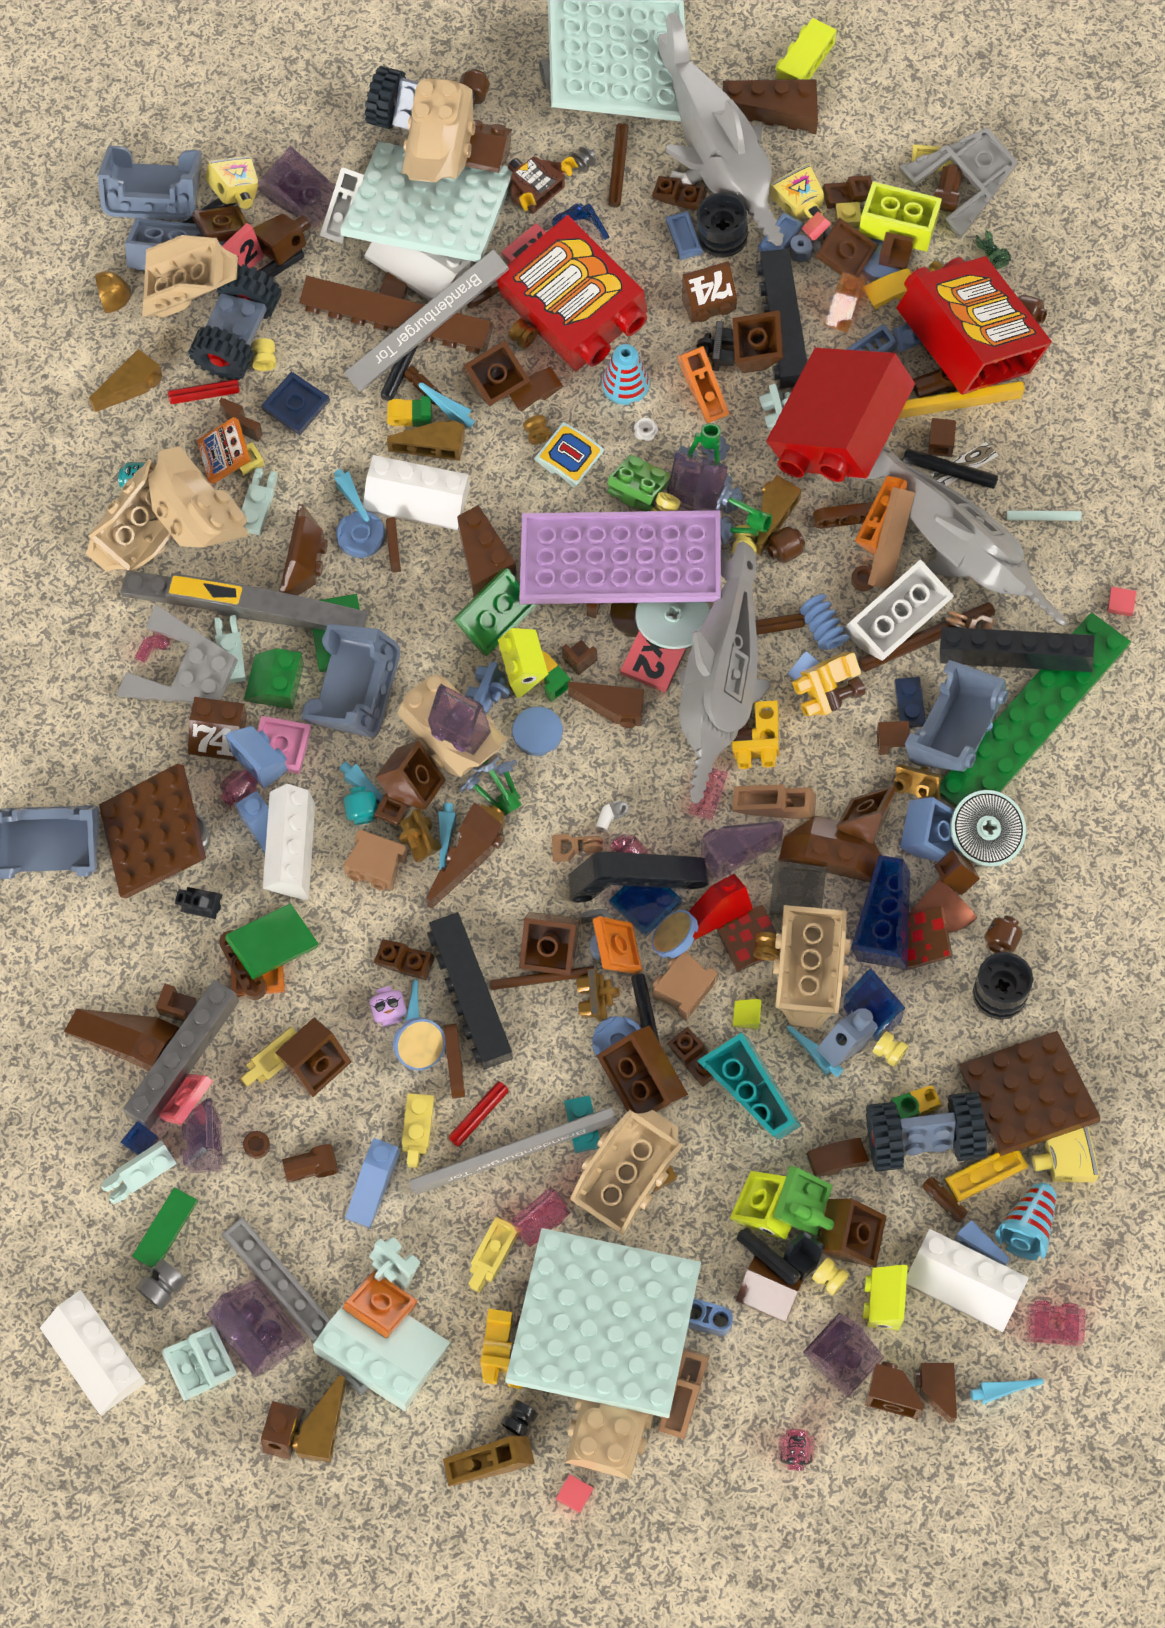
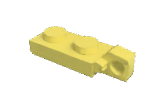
M292 1026L246 1064L249 1070L239 1078L245 1087H248L256 1079L260 1083L269 1080L285 1067L275 1052L297 1033Z
M411 1093L407 1095L401 1145L402 1152L408 1153V1167L418 1168L420 1154H426L427 1149H429L434 1107L433 1095Z
M497 1216L495 1217L471 1261L470 1272L473 1273V1276L468 1284L470 1289L480 1293L487 1280L490 1282L494 1280L521 1231L520 1227Z

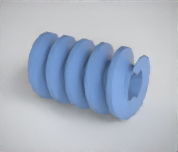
M826 594L810 598L800 609L801 615L805 617V623L809 625L810 632L814 633L813 638L818 642V647L821 650L834 649L849 640V635H841L845 628L843 626L836 627L841 620L839 618L831 619L836 614V611L834 609L828 610L832 605L830 601L823 602L827 597Z

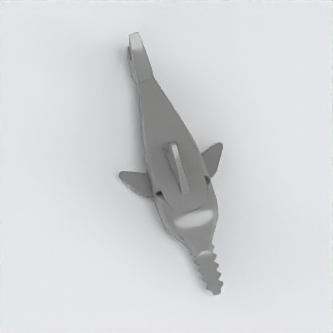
M677 12L669 13L666 18L667 33L659 34L657 42L661 59L672 77L681 123L688 146L669 144L666 146L665 151L686 167L699 170L705 184L712 192L716 194L729 193L739 197L745 204L748 214L754 216L753 220L759 223V228L763 229L762 233L768 236L767 241L772 242L775 246H780L783 243L784 234L780 233L781 228L775 225L777 220L772 218L774 213L769 210L770 205L767 202L772 169L768 156L763 147L760 146L762 125L756 124L752 127L734 101L690 61L689 46L682 22Z
M883 447L867 479L884 478L887 475L905 479L907 481L906 490L915 492L909 516L922 534L936 548L937 557L934 561H929L925 564L933 573L949 577L970 576L989 590L1009 595L1029 596L1041 608L1045 609L1049 615L1053 616L1055 621L1063 626L1067 625L1068 621L1065 619V616L1059 613L1058 609L1046 599L1034 583L1027 564L1023 560L1024 553L1020 543L1006 528L992 518L988 512L982 510L960 493L907 465L887 447Z
M744 541L737 544L732 559L727 552L721 549V576L727 581L721 590V598L717 599L713 604L700 630L693 632V646L686 669L683 668L679 673L682 689L679 708L680 726L697 756L696 760L693 761L695 769L692 770L694 778L690 780L692 788L689 789L691 801L695 804L704 798L703 791L706 790V782L709 781L708 774L712 772V764H715L716 757L736 738L738 730L747 723L751 714L752 704L757 702L770 688L768 680L756 679L758 651L752 584L756 574L757 563L753 548Z

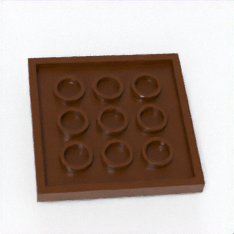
M177 763L99 804L121 898H129L206 859L184 765Z
M1058 1031L959 1064V1070L969 1091H976L979 1094L986 1127L1000 1156L1100 1122L1101 1117Z

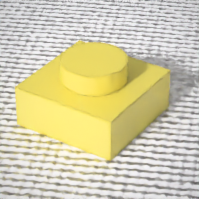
M860 202L836 203V219L838 220L840 217L852 227H859L861 221Z
M253 442L246 445L251 461L239 468L243 476L265 465Z

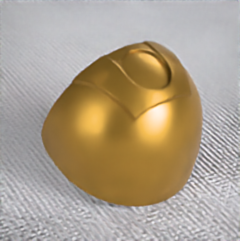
M102 271L95 274L104 312L111 313L123 308L128 303L131 295L127 282L120 275L111 271Z

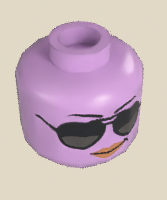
M391 986L375 990L377 995L369 1000L374 1021L382 1023V1026L402 1022V1017L407 1013L402 992L398 990L392 991Z

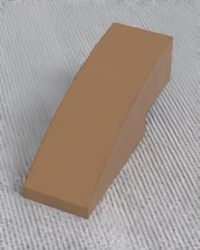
M783 784L734 786L733 812L788 819H811L815 816L816 794L811 787L786 788Z
M683 1348L669 1418H661L658 1431L685 1439L710 1355Z

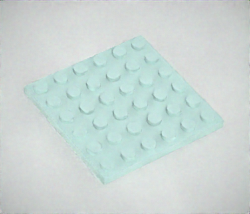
M547 0L551 107L681 121L672 77L661 59L657 39L659 34L667 33L666 18L669 13L677 12L685 30L684 0Z
M378 142L365 171L362 184L358 187L341 226V236L474 262L480 261L484 256L511 185L510 176L513 172L508 169V166L503 165L500 173L464 167L456 179L442 178L437 182L409 180L408 175L401 174L405 157L404 146Z
M541 1228L505 1383L669 1418L701 1262Z

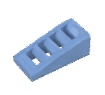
M882 324L846 350L864 351L862 348L866 346L869 351L891 353L897 349L898 342L886 325ZM881 337L887 342L885 345L879 340ZM875 342L879 349L875 350L871 343Z
M973 1221L967 1223L954 1238L956 1242L1004 1266H1007L1009 1262V1257Z

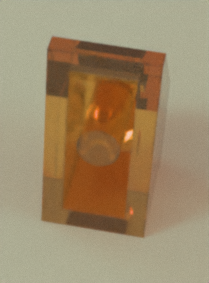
M842 273L833 296L825 326L848 333L863 297L866 279Z

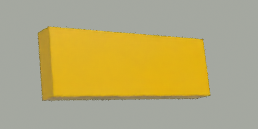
M1020 1150L1003 1156L996 1152L946 1177L944 1181L953 1197L958 1201V1204L1027 1169L1028 1164Z

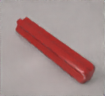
M237 379L169 390L168 399L170 404H178L237 394L240 392L239 382Z
M498 1081L449 1135V1141L453 1145L461 1146L509 1091L507 1086Z

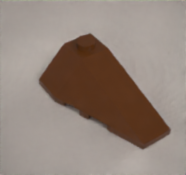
M473 803L459 828L460 836L457 846H451L446 860L447 868L442 867L439 870L426 899L427 905L430 908H434L490 857L495 848L499 849L504 841L505 835H503L502 824L479 804Z
M76 1009L64 1032L150 1071L180 1027L158 1017Z

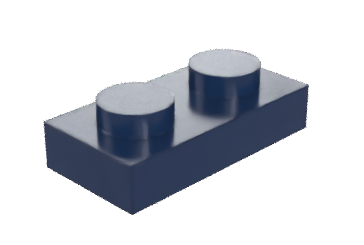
M920 677L895 679L894 686L899 721H909V728L923 727L926 718Z

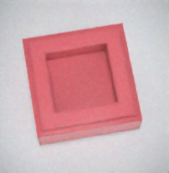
M818 211L801 229L814 241L831 223Z
M1111 587L1107 613L1132 617L1136 591Z
M569 1474L556 1500L580 1514L594 1488Z

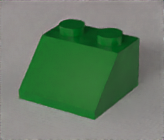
M276 648L255 654L244 701L293 709L304 667L302 653Z

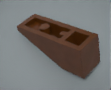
M569 681L568 696L624 728L641 726L644 689Z

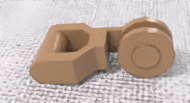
M953 611L948 612L951 618H946V621L950 623L949 625L958 628H975L977 622L981 620L983 621L981 629H992L995 621L981 614L971 619Z
M568 834L553 835V862L570 861L576 853H580L579 843H583V851L586 853L603 851V839L597 836L571 838ZM563 842H570L572 844V849L568 853H562Z

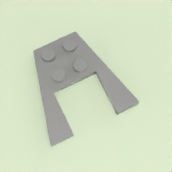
M988 127L960 139L955 144L946 145L932 154H925L909 164L899 166V171L915 187L943 164L951 160L979 191L944 220L945 224L959 239L965 234L1018 164V161Z
M155 605L146 628L149 631L189 644L174 682L169 687L126 672L116 695L122 699L126 697L147 701L150 699L163 700L164 702L181 701L188 704H193L194 697L221 700L238 662L237 658L158 605Z

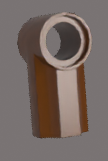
M949 164L943 167L938 188L936 187L934 197L942 198L940 210L952 213L957 207L958 190L962 179V171L956 165Z
M941 367L939 370L913 378L915 382L913 389L918 398L932 396L941 392H954L957 388L950 379L945 378L947 375Z
M331 1144L319 1145L312 1148L308 1153L282 1159L288 1183L313 1176L324 1178L334 1175L339 1171L333 1145Z

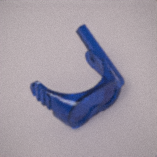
M582 203L574 204L552 219L553 226L567 215L574 221L585 219L594 224L604 240L610 238L595 210L589 203L586 205Z

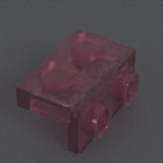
M550 1187L515 1216L510 1223L519 1234L518 1238L528 1247H531L538 1243L541 1228L553 1229L561 1224L564 1218L571 1212L556 1190Z

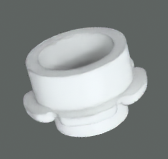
M642 418L634 426V434L639 440L650 441L658 433L657 425L650 418Z

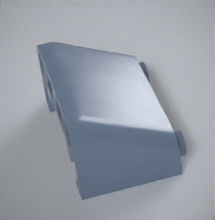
M108 146L98 173L102 210L109 216L184 220L193 215V212L196 210L202 151H183L179 156L178 166L133 163L132 154L127 148Z
M327 624L322 643L325 650L331 654L319 699L311 698L303 706L301 719L307 723L374 738L379 734L400 659V647L396 641L379 629Z
M949 660L944 668V673L948 674V678L945 680V683H941L939 686L941 693L922 729L917 728L916 735L913 733L909 734L905 746L910 763L924 767L965 771L973 766L976 758L975 753L999 706L1005 704L1009 691L1006 690L1005 679Z
M98 806L1 808L0 879L15 878V873L24 871L71 870L76 872L77 876H92V872L97 870Z

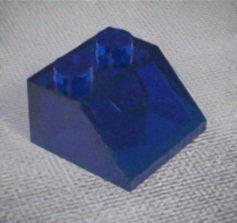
M871 968L844 996L843 1003L845 1005L843 1007L848 1015L859 1008H865L872 1013V1020L878 1026L872 1037L877 1042L886 1031H892L902 1022L905 1006Z

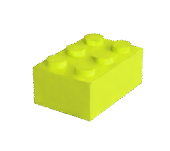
M872 182L861 215L859 231L867 237L884 241L886 232L914 238V249L927 252L937 223L942 198Z

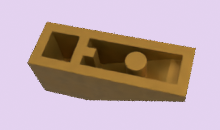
M137 349L89 397L92 410L98 412L145 394L151 388H155L163 377L160 365Z
M449 420L447 422L438 421L393 434L387 437L388 452L461 461L465 428L464 424Z
M778 475L775 476L772 482L767 481L761 491V494H763L761 511L772 515V523L766 533L759 532L757 554L759 555L769 545L770 535L779 531L801 498L802 489Z
M339 1375L301 1425L300 1433H295L293 1449H296V1454L299 1458L331 1463L346 1386L344 1376Z
M513 1435L443 1459L448 1486L512 1472L535 1464L529 1437Z

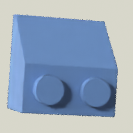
M253 726L228 732L225 735L232 755L263 789L267 788L288 771L285 764L287 758L279 748L274 750L269 745L271 741L262 730L258 732Z
M934 797L909 801L900 848L917 858L938 862L952 849L959 853L953 843L950 832V822L954 810Z

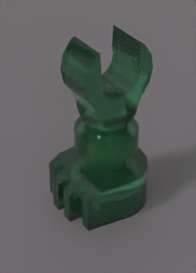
M985 230L986 241L981 240L976 235L977 247L985 251L986 256L996 270L1009 265L1012 256L1006 248L999 249L997 245H994L991 232Z

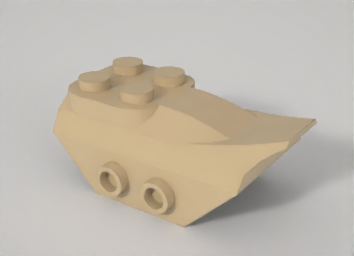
M430 78L424 79L417 84L412 106V116H409L408 119L409 135L404 140L405 157L401 174L408 175L409 180L437 182L442 178L456 179L466 166L467 158L471 155L470 138L475 133L473 93L471 88L453 80Z
M186 235L177 236L174 239L146 249L142 317L157 315L163 318L180 312L190 305L192 299L236 280L237 255L224 249L219 244L217 238Z
M181 446L158 452L156 467L148 475L152 510L179 546L207 547L248 536V530L245 527L247 518L227 492L215 490Z
M150 459L123 486L118 499H114L108 505L107 513L88 536L90 541L86 555L105 571L116 569L137 570L157 554H161L167 547L166 542L172 536L152 510L148 475L154 471L156 465Z
M432 675L426 678L407 693L399 708V717L416 741L419 740L425 750L431 755V759L439 769L443 767L449 774L462 777L473 767L480 766L500 750L501 745L508 740L495 727L489 715L486 713L482 715L478 711V706L471 698L467 700L441 675Z
M784 905L782 933H776L775 948L780 949V958H774L773 974H778L775 1008L780 1009L784 1013L790 1026L821 1028L831 1015L839 1014L842 980L847 981L848 965H844V954L849 955L850 939H846L847 911Z
M629 1110L609 1134L605 1132L597 1143V1146L600 1148L594 1156L590 1154L582 1165L584 1171L570 1200L621 1235H624L640 1209L646 1210L651 1203L653 1196L650 1194L656 1186L660 1188L669 1174L666 1173V1170L683 1147L678 1140L679 1127L654 1110L645 1113H634Z
M577 1398L575 1410H578L579 1414L577 1420L572 1419L568 1435L572 1436L565 1462L630 1480L638 1454H644L647 1439L642 1437L644 1429L650 1430L653 1415Z

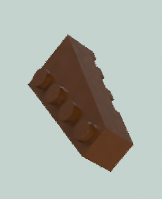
M816 79L723 81L722 90L740 108L748 121L765 122V125L774 126V124L787 126L788 129L796 131L797 129L807 130L808 133L817 135L818 105Z

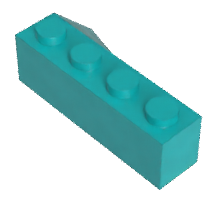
M742 1032L697 1060L773 1137L781 1140L802 1126L751 1040Z

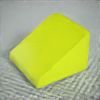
M762 999L735 1001L733 1027L759 1029Z

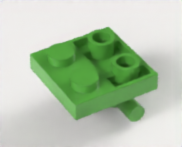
M630 454L609 476L607 485L610 486L607 493L621 499L622 503L634 509L637 507L643 511H651L655 507L652 503L656 500L658 493L663 492L671 483L673 475Z
M789 1166L773 1218L800 1231L804 1230L813 1236H817L820 1226L831 1230L834 1227V1221L825 1217L824 1211L833 1185L798 1167Z

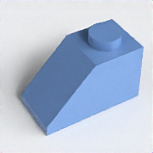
M258 791L235 805L239 816L265 853L269 807Z

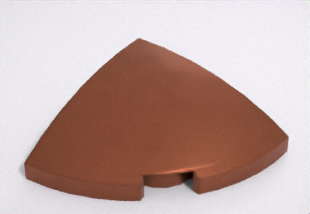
M941 879L932 886L907 915L941 906L944 908L949 933L966 928L978 918L969 906Z

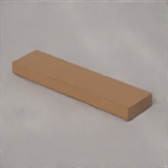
M892 487L868 585L885 589L892 585L915 492Z

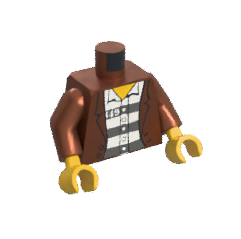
M532 157L526 163L521 162L518 158L512 159L508 165V169L513 172L510 176L511 186L509 188L512 203L522 207L524 211L529 210L534 214L565 188L564 174L566 173L567 176H571L573 174L571 169L578 168L574 158L567 157L562 162H554Z

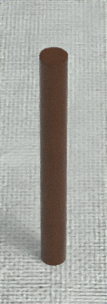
M594 966L574 968L570 976L545 972L490 980L491 989L499 990L577 979L588 975V970L594 969Z

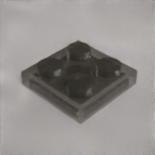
M775 861L769 913L783 915L784 905L822 908L826 867Z

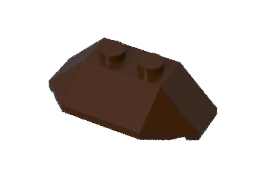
M298 504L279 590V592L297 596L314 586L317 576L322 575L323 562H321V556L326 554L328 540L324 539L322 528L303 504Z
M814 816L784 836L778 862L879 885L884 858L875 842L870 844L839 831L836 827L839 821Z

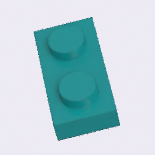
M590 1095L564 1100L568 1122L594 1113ZM598 1130L573 1138L575 1153L599 1149L600 1147L597 1146L600 1140Z

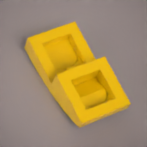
M909 268L886 275L863 287L875 309L895 298L898 300L903 298L907 291L904 282L912 274Z

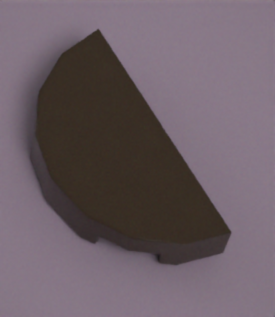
M612 603L610 618L613 626L628 637H636L638 632L634 603Z

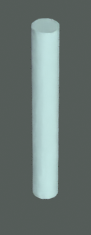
M1006 511V520L1081 521L1082 516L1081 511Z

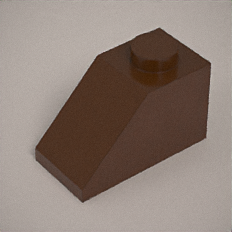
M921 1363L919 1371H914L915 1388H920V1396L946 1421L954 1423L957 1419L954 1363Z

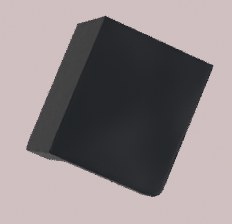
M803 1230L788 1244L783 1259L800 1272L801 1276L799 1279L803 1281L817 1268L825 1246Z

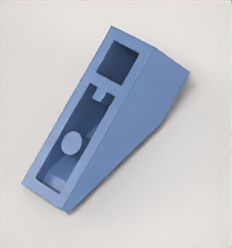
M373 1138L364 1159L345 1219L368 1228L371 1227L400 1158L399 1147Z

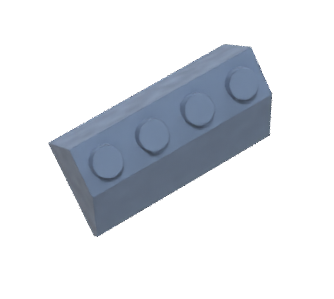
M135 218L125 242L127 268L145 270L146 249L154 247L159 243H164L181 235L202 237L196 224ZM221 241L219 244L223 246L227 241Z

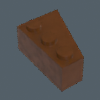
M479 505L458 515V530L473 597L503 568H508L512 575L516 576V562Z

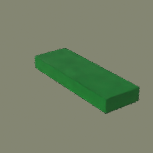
M174 1187L133 1253V1259L151 1269L161 1258L164 1259L197 1205L198 1200Z

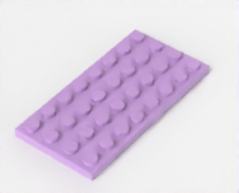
M720 510L522 513L520 604L715 602L721 598Z

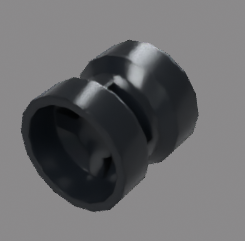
M515 1399L511 1405L510 1414L503 1418L501 1425L517 1436H525L528 1432L527 1427L529 1423L534 1422L538 1413L525 1403Z

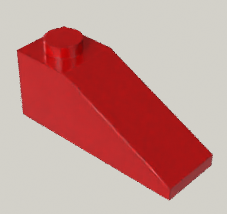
M735 873L713 884L688 911L698 923V931H694L692 936L695 938L694 940L753 910L747 888Z

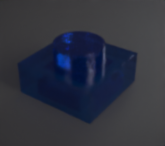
M137 1121L122 1139L121 1144L138 1156L156 1144L159 1137Z

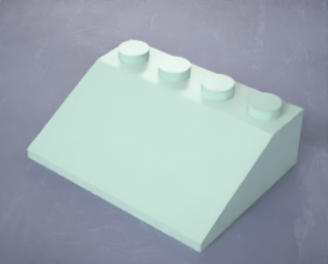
M342 1306L313 1344L314 1353L406 1412L451 1342L409 1315L406 1316L388 1338H385L343 1310Z

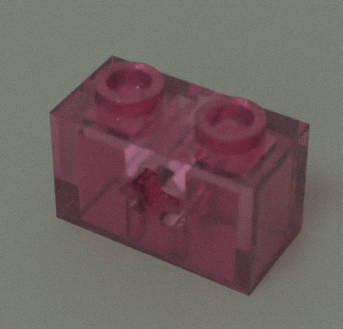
M1035 1301L1034 1304H1030L1027 1309L1026 1342L1082 1346L1085 1340V1309L1078 1308V1305L1073 1303H1064L1062 1307L1051 1306V1303L1048 1301ZM1053 1317L1057 1318L1058 1323H1061L1058 1328H1055L1054 1323L1051 1322Z

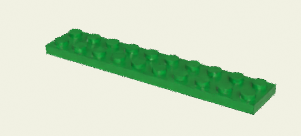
M1091 612L1072 634L1095 635L1093 672L1040 669L994 721L992 729L985 733L975 753L976 758L973 766L965 771L951 770L941 781L940 796L956 808L961 800L974 792L992 790L1001 793L1130 646L1131 641Z

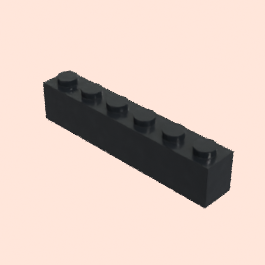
M789 249L760 252V261L756 262L757 276L762 277V282H759V291L761 297L765 296L766 303H762L763 313L778 310L781 312L784 358L776 362V366L772 367L773 378L778 380L779 389L791 388L798 381L807 363V356Z
M942 627L940 663L947 664L949 660L963 665L1093 672L1095 635Z
M459 912L429 922L430 931L427 932L431 947L437 946L439 954L435 955L440 970L445 969L448 975L444 979L448 992H454L457 1001L453 1002L458 1017L462 1015L466 1024L462 1025L465 1037L467 1040L472 1039L475 1048L471 1049L475 1063L481 1062L483 1070L512 1060L513 1053Z

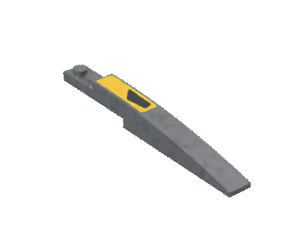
M126 571L120 592L123 597L215 610L218 611L219 615L228 617L236 615V618L326 631L327 624L365 628L368 612L324 601L171 573V577Z

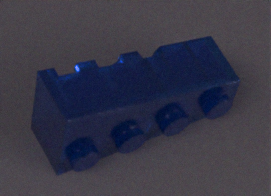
M878 856L851 946V950L859 962L907 970L911 872L904 859Z

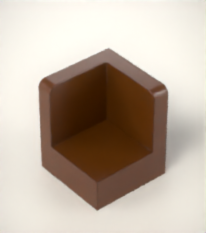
M886 232L880 252L879 265L900 270L907 269L914 238Z
M932 418L928 443L929 455L952 457L956 431L955 420Z
M580 640L571 648L565 644L562 647V658L579 676L598 661L597 649L594 646L589 648Z
M909 721L878 722L876 731L878 755H888L890 747H906L905 742L910 734Z
M954 849L934 865L942 881L960 895H963L980 879L973 865Z
M165 983L156 1009L159 1015L184 1022L195 1007L197 1000L194 997L177 993L175 986Z

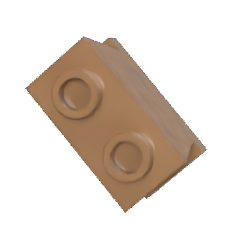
M358 829L355 836L356 846L343 864L345 874L353 881L361 882L364 880L370 882L376 889L384 891L387 888L393 891L399 862L405 863L408 855L406 845Z
M685 951L678 957L670 960L667 966L669 967L668 971L664 976L660 974L655 979L652 987L654 988V998L679 1009L678 1015L687 1021L718 981V972L710 967L706 971Z

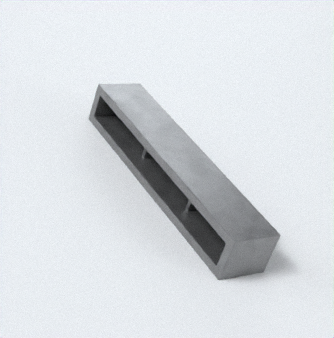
M216 980L212 981L124 1106L123 1110L128 1118L147 1130L151 1129L158 1119V1114L187 1074L191 1072L239 1003L234 991Z

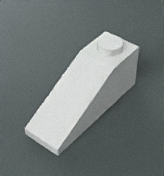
M343 167L341 168L320 236L343 243L345 236H341V226L365 175Z

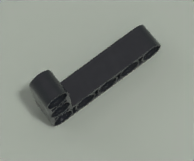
M598 852L591 855L568 875L571 901L576 903L591 901L610 885L699 889L709 884L705 858L693 856Z

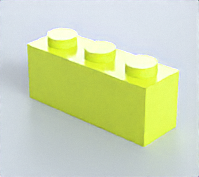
M814 18L811 19L808 25H803L799 38L796 42H791L787 55L784 59L780 58L775 67V71H777L776 80L811 79L834 46L837 30Z

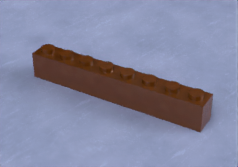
M307 275L299 302L303 307H306L305 311L308 313L319 315V312L322 311L328 313L329 318L342 320V317L350 318L351 323L364 326L365 322L374 324V329L387 332L388 328L396 330L425 306L424 304ZM456 313L423 341L433 343L434 340L443 342L442 346L456 349L458 345L466 347L465 351L468 353L479 355L480 351L486 352L488 349L494 324L489 320Z

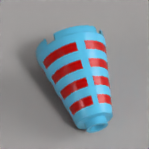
M629 344L620 345L615 349L602 376L604 394L617 404L630 405V402H639L646 396L650 387L648 372L636 348Z
M1047 1183L1033 1184L998 1226L995 1238L1000 1245L1003 1242L1008 1245L1006 1249L1008 1252L1027 1260H1037L1039 1256H1041V1259L1045 1258L1048 1252L1057 1194L1053 1187Z

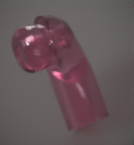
M159 633L146 637L134 657L146 663L152 650L157 648L165 650L169 646L170 641Z

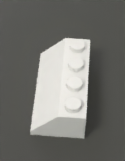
M371 242L365 253V259L405 282L408 287L429 301L469 270L471 265L469 260L377 242Z
M373 455L366 479L363 507L365 511L458 530L457 516L464 511L470 489L469 475Z
M920 559L850 621L845 627L844 632L849 635L850 639L860 649L883 661L947 604L954 595Z
M285 784L270 792L263 889L302 900H309L315 802L309 790Z
M929 1229L907 1275L906 1285L1003 1332L1029 1277Z
M81 1290L58 1305L40 1327L100 1415H103L146 1383Z

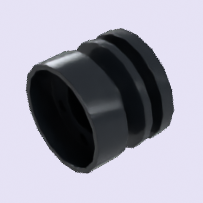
M729 193L712 194L705 198L698 207L697 223L700 244L708 254L714 257L725 258L734 256L741 252L747 244L749 236L747 211L745 204L739 197Z
M999 952L987 957L980 965L972 991L974 1003L979 1011L997 1020L1010 1019L1018 1015L1025 1007L1034 980L1032 969L1017 954Z

